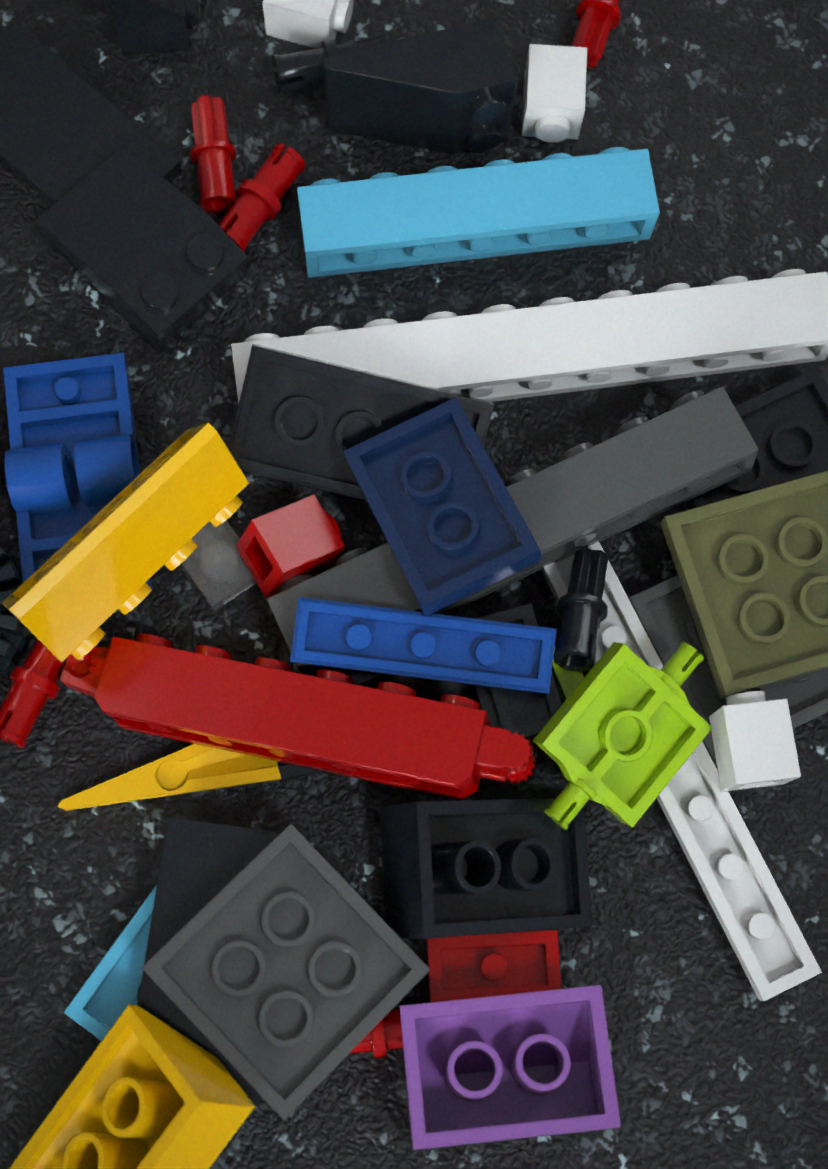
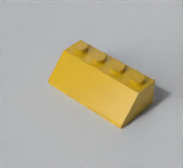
M209 422L182 433L2 602L60 662H63L70 654L79 660L91 651L106 634L99 627L117 609L123 615H126L138 606L152 590L146 583L147 580L163 565L170 571L178 567L198 546L192 537L209 521L214 527H218L242 505L243 501L237 495L249 482L219 433Z
M129 1004L9 1169H209L255 1108V1105L216 1056L140 1006Z

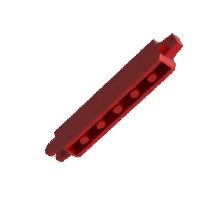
M138 634L136 641L113 636L110 647H94L79 660L70 654L67 657L60 679L68 688L94 697L102 712L113 718L122 729L457 800H463L478 791L481 777L502 782L510 780L511 783L517 781L520 784L521 780L527 781V777L532 776V770L535 769V764H533L535 757L532 756V746H529L530 740H526L524 734L520 736L517 732L511 734L510 730L492 727L487 711L480 710L479 704L472 699L451 694L442 695L440 701L415 697V690L393 682H380L377 689L354 685L353 678L332 670H317L315 677L292 672L293 667L289 664L266 657L256 658L255 664L234 661L230 653L211 646L198 645L195 652L174 649L172 642L151 634Z

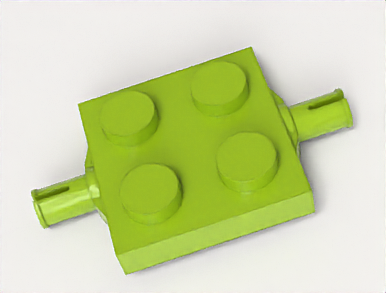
M613 642L534 738L533 742L559 765L565 779L569 782L548 809L544 811L555 823L567 829L568 825L588 800H592L602 804L620 822L633 828L711 731L712 727L690 706L684 691L681 689V685L698 664L704 660L700 653H696L697 650L688 643L681 642L679 648L659 670L646 665L624 643Z

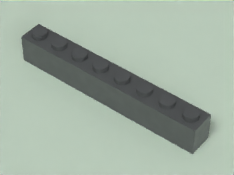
M724 387L717 388L707 394H704L702 390L690 392L671 405L670 411L651 420L646 416L632 419L617 429L614 434L615 437L595 446L590 442L579 444L566 451L559 458V463L540 472L533 468L523 470L510 477L504 485L541 550L542 560L432 614L446 615L527 577L553 562H559L575 554L580 548H588V546L608 539L752 471L759 449ZM388 543L370 551L366 547L349 551L336 560V567L315 577L312 574L296 576L285 582L279 588L278 594L267 599L290 652L292 649L298 597L422 612ZM296 663L302 674L316 676L317 670L333 668Z

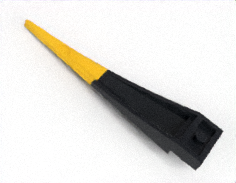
M531 603L475 618L538 626ZM358 671L349 675L354 679V685L377 689L380 682H393L415 690V697L440 701L441 696L445 694L472 699L479 704L480 710L487 711L492 727L510 730L511 734L517 732L520 736L524 734L525 739L536 737L562 706L553 673H551L549 694L367 671ZM193 744L61 800L57 807L69 811L328 772Z

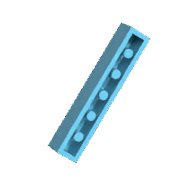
M612 147L603 150L599 154L576 157L566 153H557L539 161L515 163L511 160H496L486 164L484 167L467 169L439 166L426 173L403 176L392 172H384L373 175L367 180L341 182L336 179H322L312 183L310 186L297 187L308 278L648 240L652 235L660 214L648 149L629 150L625 147Z

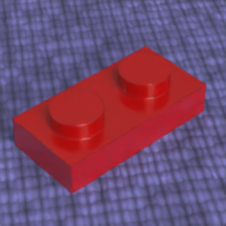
M557 930L426 939L428 968L430 969L428 972L430 1003L562 989Z

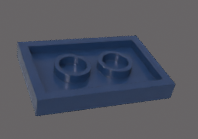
M456 397L343 451L346 461L425 617L542 560L541 550Z

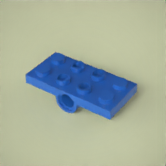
M124 352L3 368L10 450L5 452V476L9 497L17 516L22 583L140 474L128 361ZM150 578L149 580L146 581V583H147V584L152 588V590H153V587H152V578Z

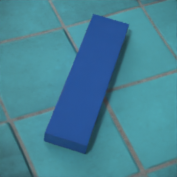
M298 597L290 662L549 694L557 629L440 614H430L425 617L423 612Z

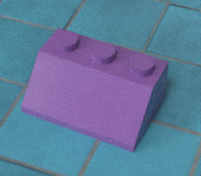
M601 985L400 1006L412 1150L621 1127Z

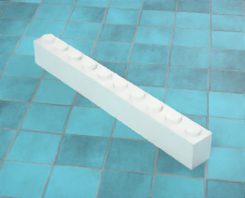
M790 269L779 272L768 279L748 281V278L744 276H732L719 280L714 285L690 288V285L686 283H674L663 286L653 293L632 295V292L628 290H616L605 293L595 300L574 302L572 298L558 297L549 299L538 307L516 309L513 305L500 304L488 307L480 314L457 316L453 312L443 311L429 314L422 321L398 323L393 319H377L368 322L363 328L340 331L333 326H319L311 328L304 335L280 338L272 333L255 334L246 338L244 342L231 344L238 405L252 344L490 402L824 361L828 357L827 271L806 274L802 269Z

